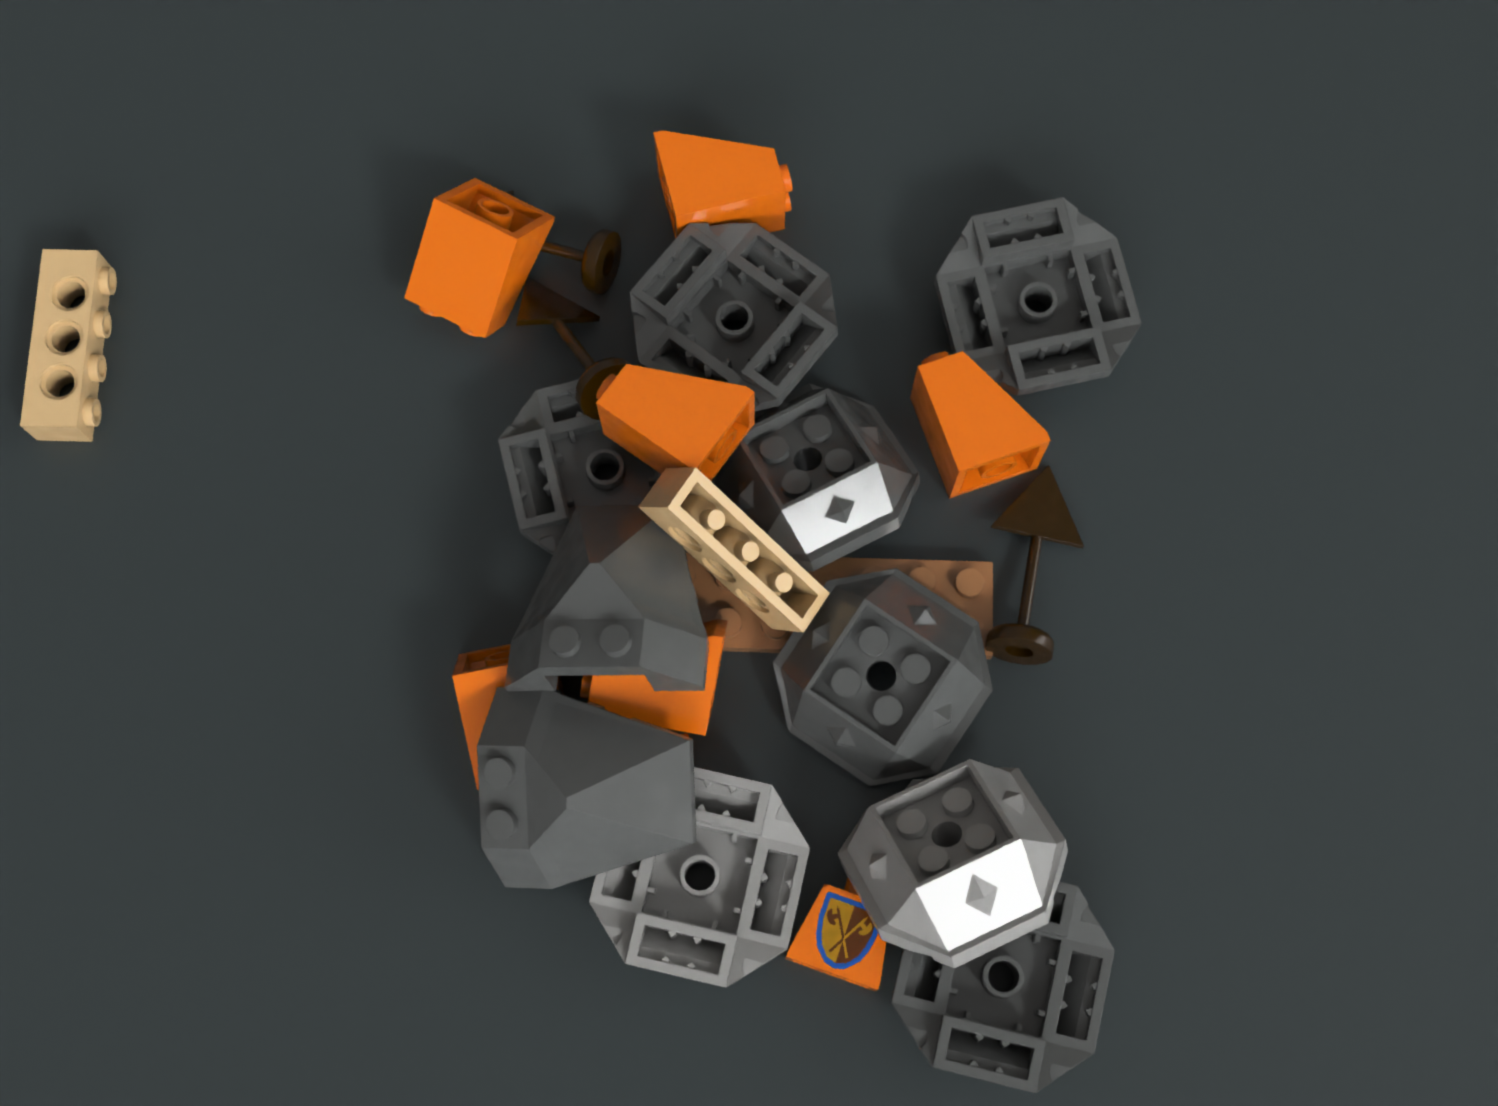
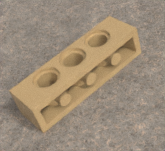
M42 249L20 426L36 440L92 442L94 427L99 426L102 411L98 399L99 382H104L106 378L107 365L103 355L104 340L110 337L112 330V320L108 306L110 295H114L116 291L117 277L114 268L110 266L98 250ZM85 296L80 305L70 308L76 298ZM80 339L78 345L73 350L65 352L66 346L71 341ZM74 383L70 393L59 397L60 391L65 385Z
M696 467L666 468L638 506L772 629L804 633L830 594Z

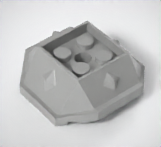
M969 759L928 779H913L905 790L869 806L842 845L838 856L842 867L883 941L912 952L932 956L934 961L957 968L1049 923L1054 905L1053 898L1062 876L1068 848L1065 837L1019 768L993 767Z
M694 767L697 842L595 875L589 903L626 965L727 988L788 950L810 847L773 785ZM696 864H706L715 872L713 884L705 890H695L686 882L688 870Z

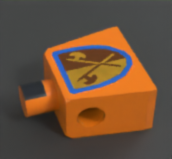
M847 878L844 890L828 884L823 885L789 947L785 959L866 989L877 991L881 982L887 942L881 939L851 881Z

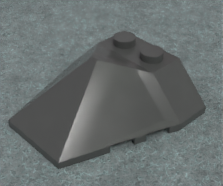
M640 504L576 507L512 638L505 681L507 692L539 690L556 692L558 676L645 675L654 691H705L709 640L700 614L698 598L689 572L685 549L638 507Z
M505 686L497 687L477 744L481 848L505 887L554 889L697 842L692 738L637 718L629 719L605 710L604 706L592 702L585 703L563 695L562 691L557 689L556 692L544 690L507 692Z

